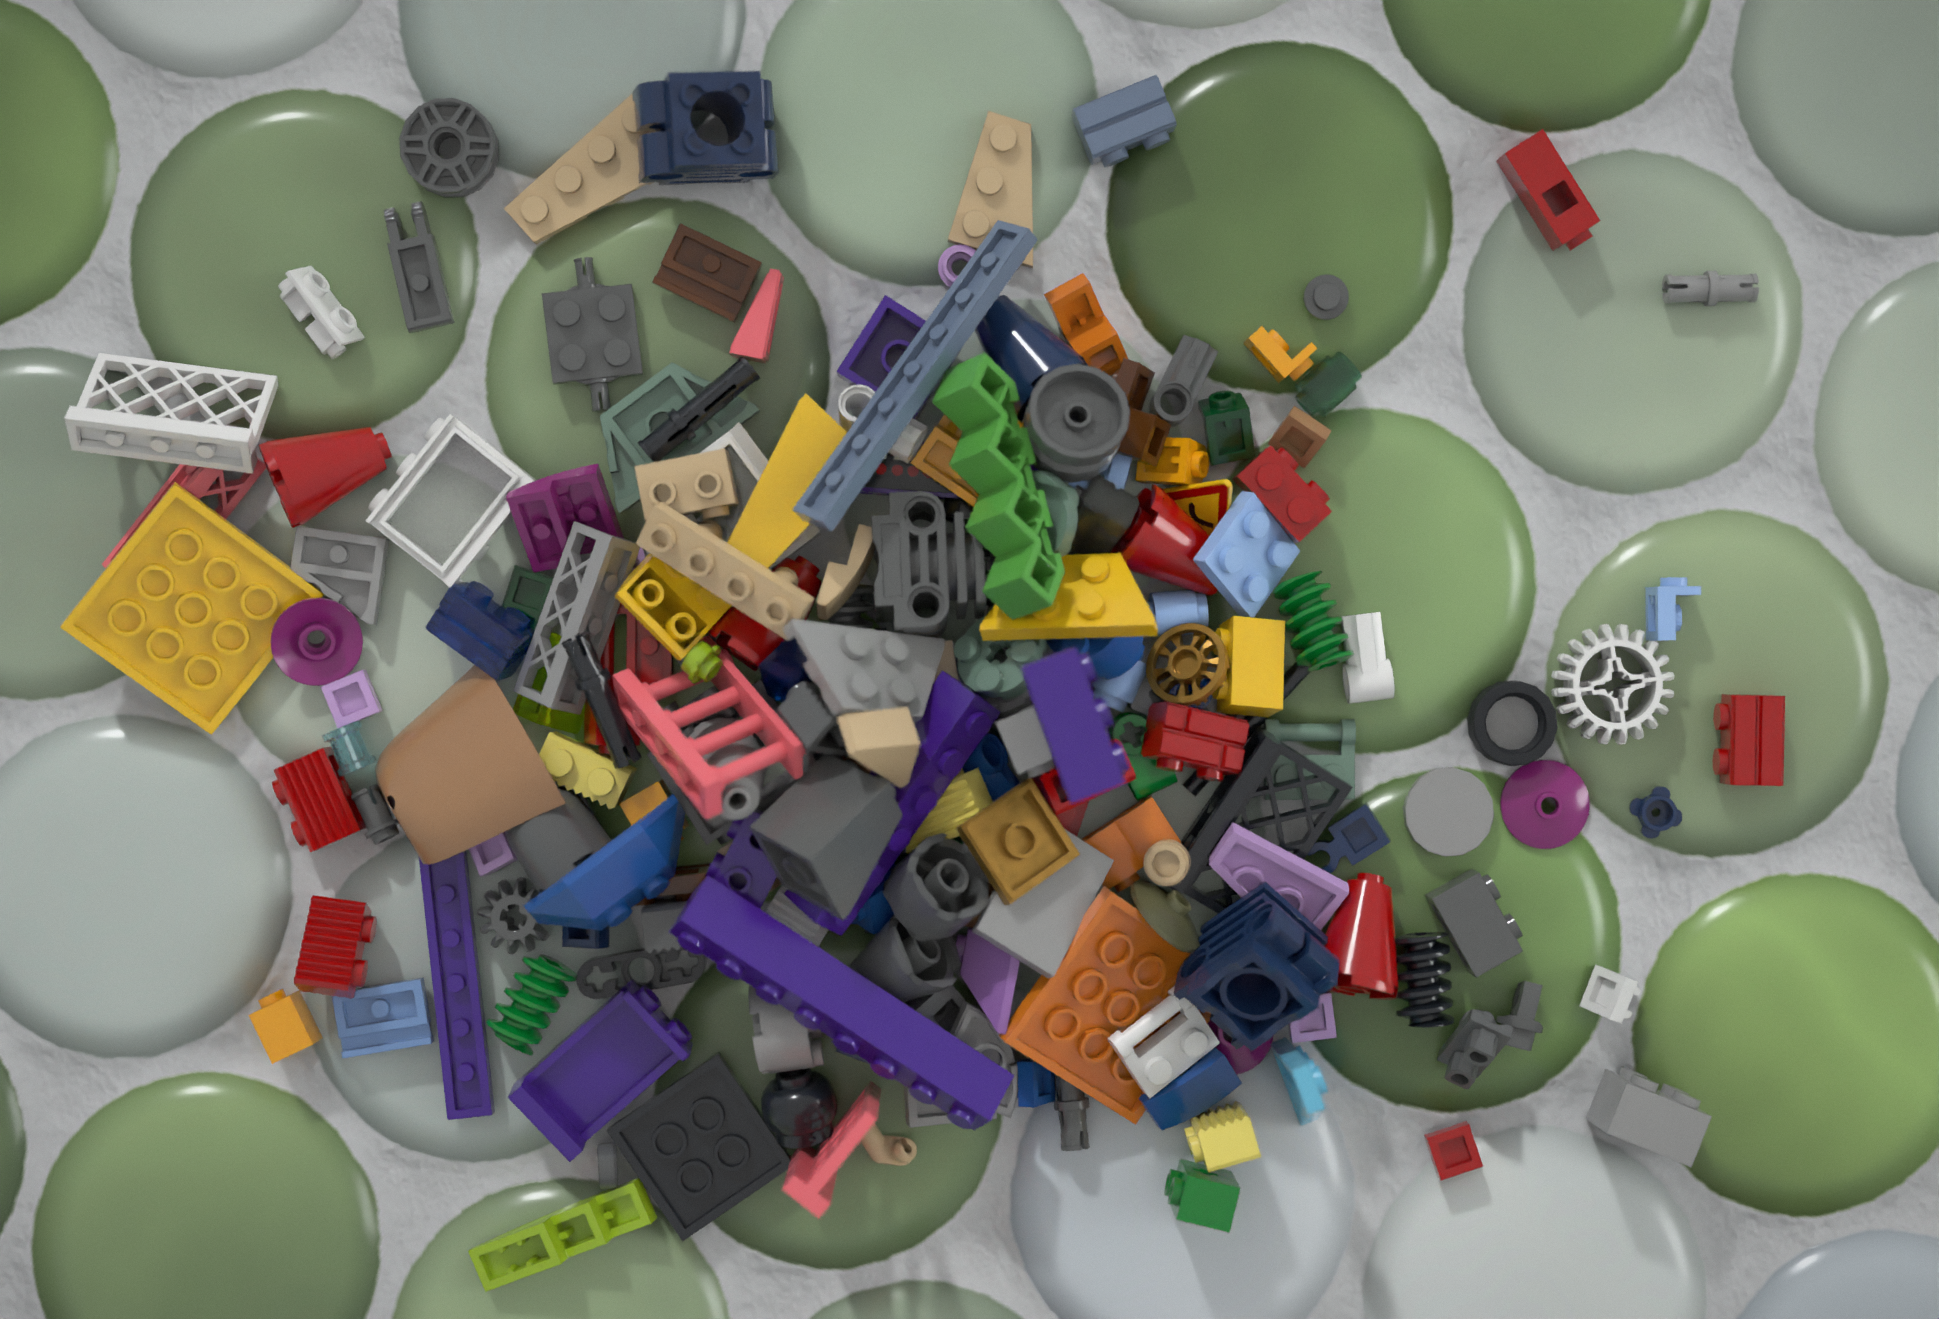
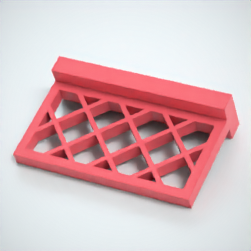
M870 1081L834 1126V1132L827 1140L822 1142L816 1150L811 1146L797 1148L792 1154L782 1190L818 1218L822 1216L831 1204L839 1166L877 1120L881 1088L872 1081Z

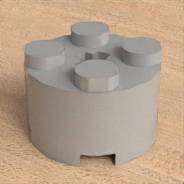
M749 986V1014H752L755 1036L752 1038L759 1072H762V1074H772L824 1065L821 1039L814 1040L815 1038H822V1032L818 1029L811 1030L802 1026L795 1020L794 1013L780 1004L773 1005L767 1003L755 993L754 987Z

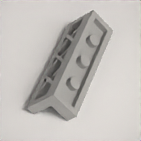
M574 521L513 690L514 692L551 709L581 714L586 697L584 692L578 691L575 685V681L578 678L567 652L562 646V642L569 638L576 640L575 635L589 632L599 660L601 659L621 603L614 595L632 572L640 546L632 541L604 533ZM588 536L595 539L596 542L590 558L582 563L580 550L585 537ZM576 581L578 592L575 601L567 605L564 596L568 585ZM560 623L563 634L560 643L552 648L549 637L553 627ZM545 666L547 679L542 692L531 687L538 669Z

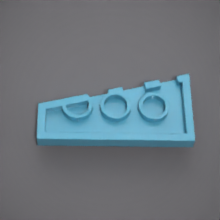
M1287 1037L1272 1042L1270 1044L1300 1126L1316 1121L1325 1109L1321 1095L1328 1092L1319 1066H1315L1313 1060L1309 1059L1307 1053L1303 1052L1300 1045L1294 1047Z

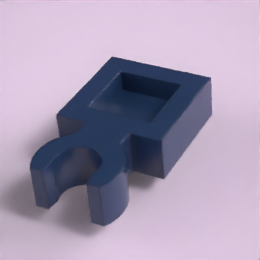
M1366 802L1331 824L1328 829L1334 838L1330 841L1324 839L1317 840L1309 851L1308 856L1313 855L1319 850L1326 851L1330 856V862L1320 869L1332 873L1337 868L1341 857L1346 855L1353 866L1389 844L1391 839Z

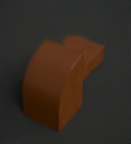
M1123 358L1120 369H1117L1112 376L1126 394L1130 409L1128 428L1121 441L1118 453L1132 457V460L1157 467L1171 424L1156 415L1142 411L1155 372L1139 362Z

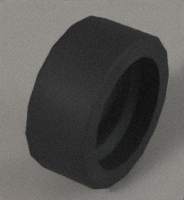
M1521 681L1497 682L1483 689L1472 702L1467 717L1468 735L1476 750L1488 760L1508 766L1527 765L1541 758L1552 746L1558 729L1556 710L1549 697L1536 686ZM1505 697H1518L1526 700L1533 706L1538 717V728L1535 737L1529 744L1520 749L1508 750L1499 747L1491 740L1487 732L1486 718L1489 710L1497 701Z

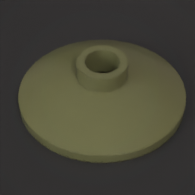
M1137 880L1131 885L1130 892L1137 909L1147 923L1164 940L1175 948L1187 953H1192L1199 947V937L1196 928L1188 915L1192 907L1180 892L1172 890L1168 893L1161 887L1145 880Z

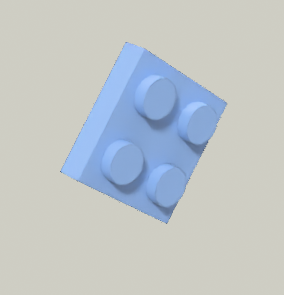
M1241 491L1193 558V561L1239 616L1254 618L1300 550L1255 493Z

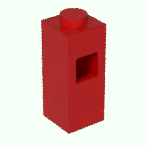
M1543 129L1496 160L1552 251L1563 244H1566L1569 251L1593 237L1589 228L1601 220Z

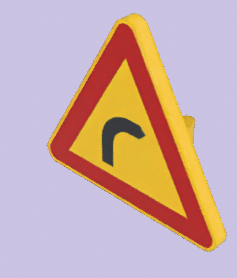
M1227 479L1163 489L1209 535H1211L1232 505V483Z

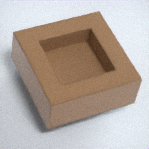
M1294 406L1273 433L1268 445H1271L1276 450L1280 447L1284 448L1298 465L1305 469L1325 443L1332 430Z

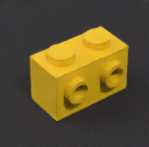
M1232 616L1221 623L1215 631L1224 642L1227 654L1230 657V669H1227L1225 674L1227 680L1223 682L1224 686L1222 688L1218 687L1212 694V697L1217 699V713L1270 717L1283 710L1285 621ZM1216 648L1213 650V652L1215 655H1218V650Z

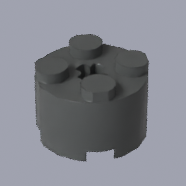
M941 833L923 840L891 869L889 878L884 882L883 894L888 900L895 917L908 929L913 939L922 942L929 939L939 940L954 935L976 917L990 901V899H987L989 880L965 843L961 845L952 839H946L947 834Z

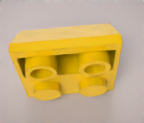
M651 553L627 576L614 595L678 661L682 660L732 606Z

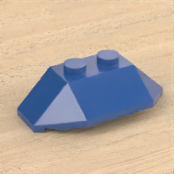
M672 794L659 806L523 906L536 922L540 924L603 930L608 925L615 927L621 924L631 915V908L645 897L652 899L661 894L669 886L670 882L668 880L675 876L685 819V811L677 798Z

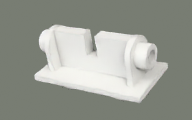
M312 266L289 270L285 273L288 278L278 285L282 291L280 298L286 303L299 322L304 321L311 314L313 315L315 320L305 330L323 355L328 354L331 359H335L346 351L344 345L361 341L365 338L357 327L355 317L349 310L341 306L330 291L328 281L321 273L315 271Z

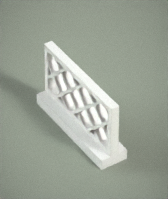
M99 353L77 406H69L64 418L71 450L253 474L258 461L256 448L278 388V379L274 375ZM107 370L126 372L129 375L110 385L104 379ZM157 377L171 378L174 381L155 391L147 383ZM204 382L216 384L218 387L202 396H198L192 389ZM135 387H139L145 394L126 404L118 396ZM248 388L263 390L261 395L246 402H243L237 395V393ZM182 392L190 400L171 410L163 402ZM226 398L235 406L218 415H215L209 408V406ZM107 400H110L116 407L111 411L92 408ZM153 405L161 412L156 417L136 414ZM198 411L207 419L203 422L180 420ZM242 417H245L250 423L249 429L225 426Z

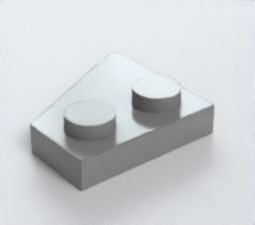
M297 526L290 569L308 583L316 586L333 601L342 604L359 616L365 623L377 625L389 539Z

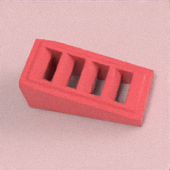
M770 268L730 347L729 354L732 357L739 358L742 356L746 360L765 364L766 361H769L784 277L780 270Z

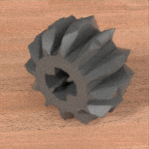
M525 877L517 878L514 891L506 879L498 882L500 894L492 890H488L484 894L486 901L493 907L484 906L478 909L479 916L491 918V922L480 927L481 933L486 934L493 929L495 930L497 935L491 941V946L494 948L500 946L507 939L508 954H515L517 952L519 942H521L527 952H531L535 949L533 936L541 941H546L550 936L548 931L540 923H537L523 906L539 895L534 886L529 892H526L527 882ZM516 905H519V912L521 914L527 915V920L525 919L518 926L514 925V918L507 916V912L515 908Z

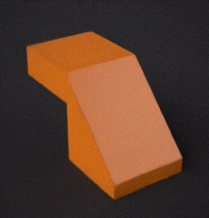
M1084 273L1044 294L1068 345L1084 358L1088 366L1096 367L1109 376L1113 375L1117 369H1120L1123 358L1128 359V356L1118 333L1104 315L1094 290Z

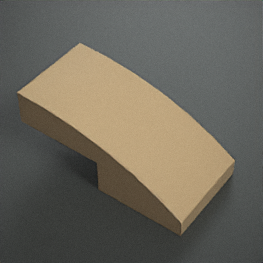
M862 524L858 525L847 566L828 562L817 600L818 618L828 620L850 598L864 577L876 549L872 540V527Z

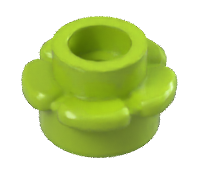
M700 641L689 651L682 662L681 670L689 675L688 679L695 684L701 680L707 683L717 675L723 664V661L717 657L721 653L720 647L718 645L711 647L705 641Z

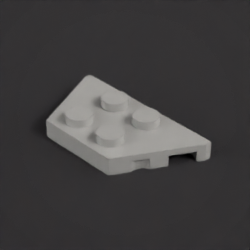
M791 619L783 627L788 641L796 638L807 656L808 661L803 666L812 681L820 687L822 698L833 716H841L844 713L908 707L913 724L923 717L945 647L944 639Z

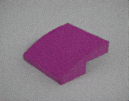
M599 464L556 473L507 493L506 500L533 572L557 569L574 521L624 539ZM586 536L580 550V555L592 553L596 540Z

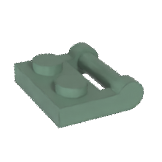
M1265 719L1263 728L1272 733L1281 742L1339 741V754L1302 755L1348 782L1353 788L1345 799H1355L1356 724L1354 719H1340L1339 723L1279 724L1278 719ZM1281 754L1270 770L1273 784L1298 778L1295 762ZM1303 768L1304 777L1313 775V773ZM1266 778L1264 779V786L1267 785ZM1326 781L1306 785L1309 800H1329L1336 790L1334 786ZM1300 787L1275 792L1276 800H1302ZM1269 794L1264 795L1265 800H1270Z

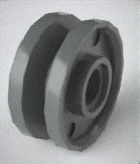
M455 98L433 99L418 106L405 120L399 137L400 157L408 174L427 191L445 198L466 197L481 190L493 177L499 161V140L491 123L474 106ZM448 138L459 139L461 147L459 153L451 159L441 158L439 154L441 143Z

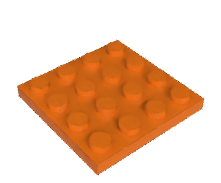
M1104 886L1085 912L1078 931L1054 977L1046 978L1043 975L1039 977L1010 1018L1007 1033H1000L998 1036L1008 1045L1136 1125L1146 1111L1138 1099L1144 1093L1107 1038L1117 1030L1121 1033L1169 996L1168 990L1175 986L1179 968L1190 953L1183 952L1169 944L1147 923L1136 907ZM1199 1010L1205 1021L1208 1023L1210 1021L1211 1013L1207 1011L1205 1013H1202ZM1178 1011L1176 1014H1174L1171 1018H1169L1162 1025H1160L1153 1032H1151L1148 1036H1146L1139 1043H1137L1133 1047V1049H1136L1139 1045H1141L1144 1041L1150 1038L1153 1034H1155L1158 1030L1164 1027L1167 1023H1169L1172 1019L1178 1016L1181 1012Z

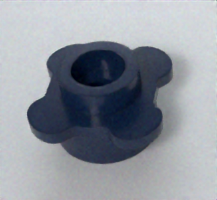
M1654 787L1650 795L1643 799L1634 798L1630 802L1629 811L1632 815L1637 816L1642 825L1641 833L1646 838H1657L1660 831L1676 827L1682 821V813L1670 799L1671 793L1666 787ZM1654 808H1658L1660 812L1656 817L1652 815Z

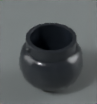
M811 1068L776 1073V1078L768 1083L762 1093L761 1109L767 1127L776 1135L777 1144L794 1149L814 1146L827 1140L834 1132L832 1121L837 1113V1098L829 1079L817 1071H811Z

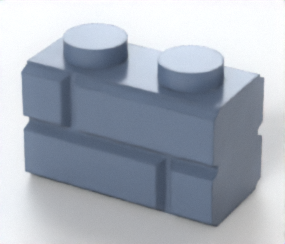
M1157 75L1078 106L1072 110L1071 114L1089 162L1093 165L1102 161L1104 168L1129 158L1127 150L1143 144L1145 150H1151L1171 140L1169 133L1173 132L1177 126L1176 119Z

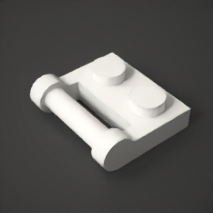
M1175 986L1168 990L1169 996L1125 1031L1121 1033L1117 1030L1107 1038L1142 1092L1149 1098L1153 1097L1220 1044L1199 1010L1185 997L1179 1000L1173 995ZM1178 1011L1181 1012L1178 1016L1172 1019L1169 1023H1167L1164 1027L1158 1030L1150 1038L1144 1041L1136 1049H1133V1047L1137 1043H1139L1142 1039L1148 1036L1156 1028H1158L1165 1021L1171 1018L1174 1014H1176Z

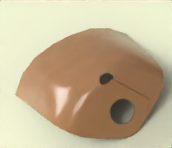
M481 659L386 746L375 766L378 786L423 864L429 865L455 856L538 815L565 804L560 791L525 729ZM388 796L394 798L395 808L391 805Z

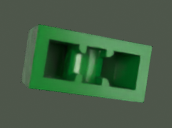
M1179 1159L1177 1170H1169L1164 1195L1168 1196V1204L1171 1205L1176 1220L1230 1233L1241 1188L1232 1171L1219 1169L1208 1173L1205 1164Z

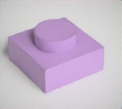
M360 670L321 686L337 728H343L383 711L366 670Z
M505 832L469 849L480 877L491 875L518 860L508 844Z
M1327 991L1320 996L1318 1009L1304 1018L1288 1024L1290 1041L1292 1043L1337 1038L1331 992Z

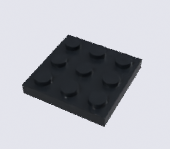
M720 1052L606 1130L682 1241L788 1170L791 1156L786 1148L777 1144L775 1133L767 1127L762 1113Z

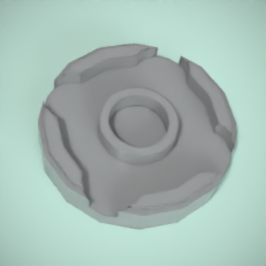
M1454 767L1435 768L1419 776L1412 784L1403 804L1404 824L1411 838L1426 851L1444 857L1463 855L1478 847L1489 834L1494 818L1493 800L1485 784L1472 773Z

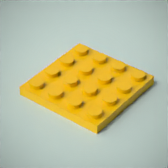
M174 482L62 622L60 628L212 735L273 659L270 642L271 633L280 614L296 602L309 598H322L324 594L316 586L308 583L290 569V566Z

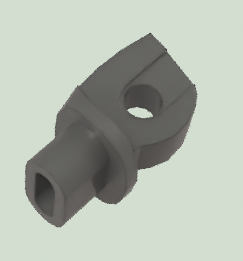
M1528 981L1519 982L1513 996L1510 1015H1497L1496 1021L1501 1023V1025L1507 1024L1514 1027L1512 1037L1506 1044L1507 1046L1531 1051L1536 1032H1543V1026L1534 1020L1543 985Z

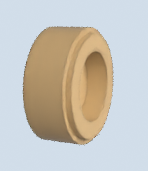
M1171 839L1156 842L1148 849L1144 857L1145 873L1151 881L1160 886H1173L1181 882L1188 874L1191 865L1187 849L1180 842Z

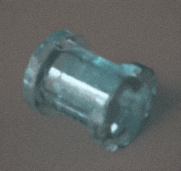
M360 720L322 735L324 742H330L340 765V768L337 770L339 777L377 762L375 755H369L359 732L362 727Z

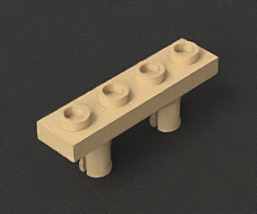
M663 502L654 505L636 545L788 641L783 627L791 619L804 620L815 599L797 588L798 577L796 573L787 567H780L775 572H772L721 540L723 531L716 521L708 519L700 522V524H696Z

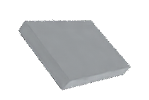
M1065 830L1080 855L1012 904L1005 906L996 891L993 890L989 898V904L983 909L972 932L1046 978L1054 977L1078 931L1085 912L1092 904L1114 862L1113 859Z

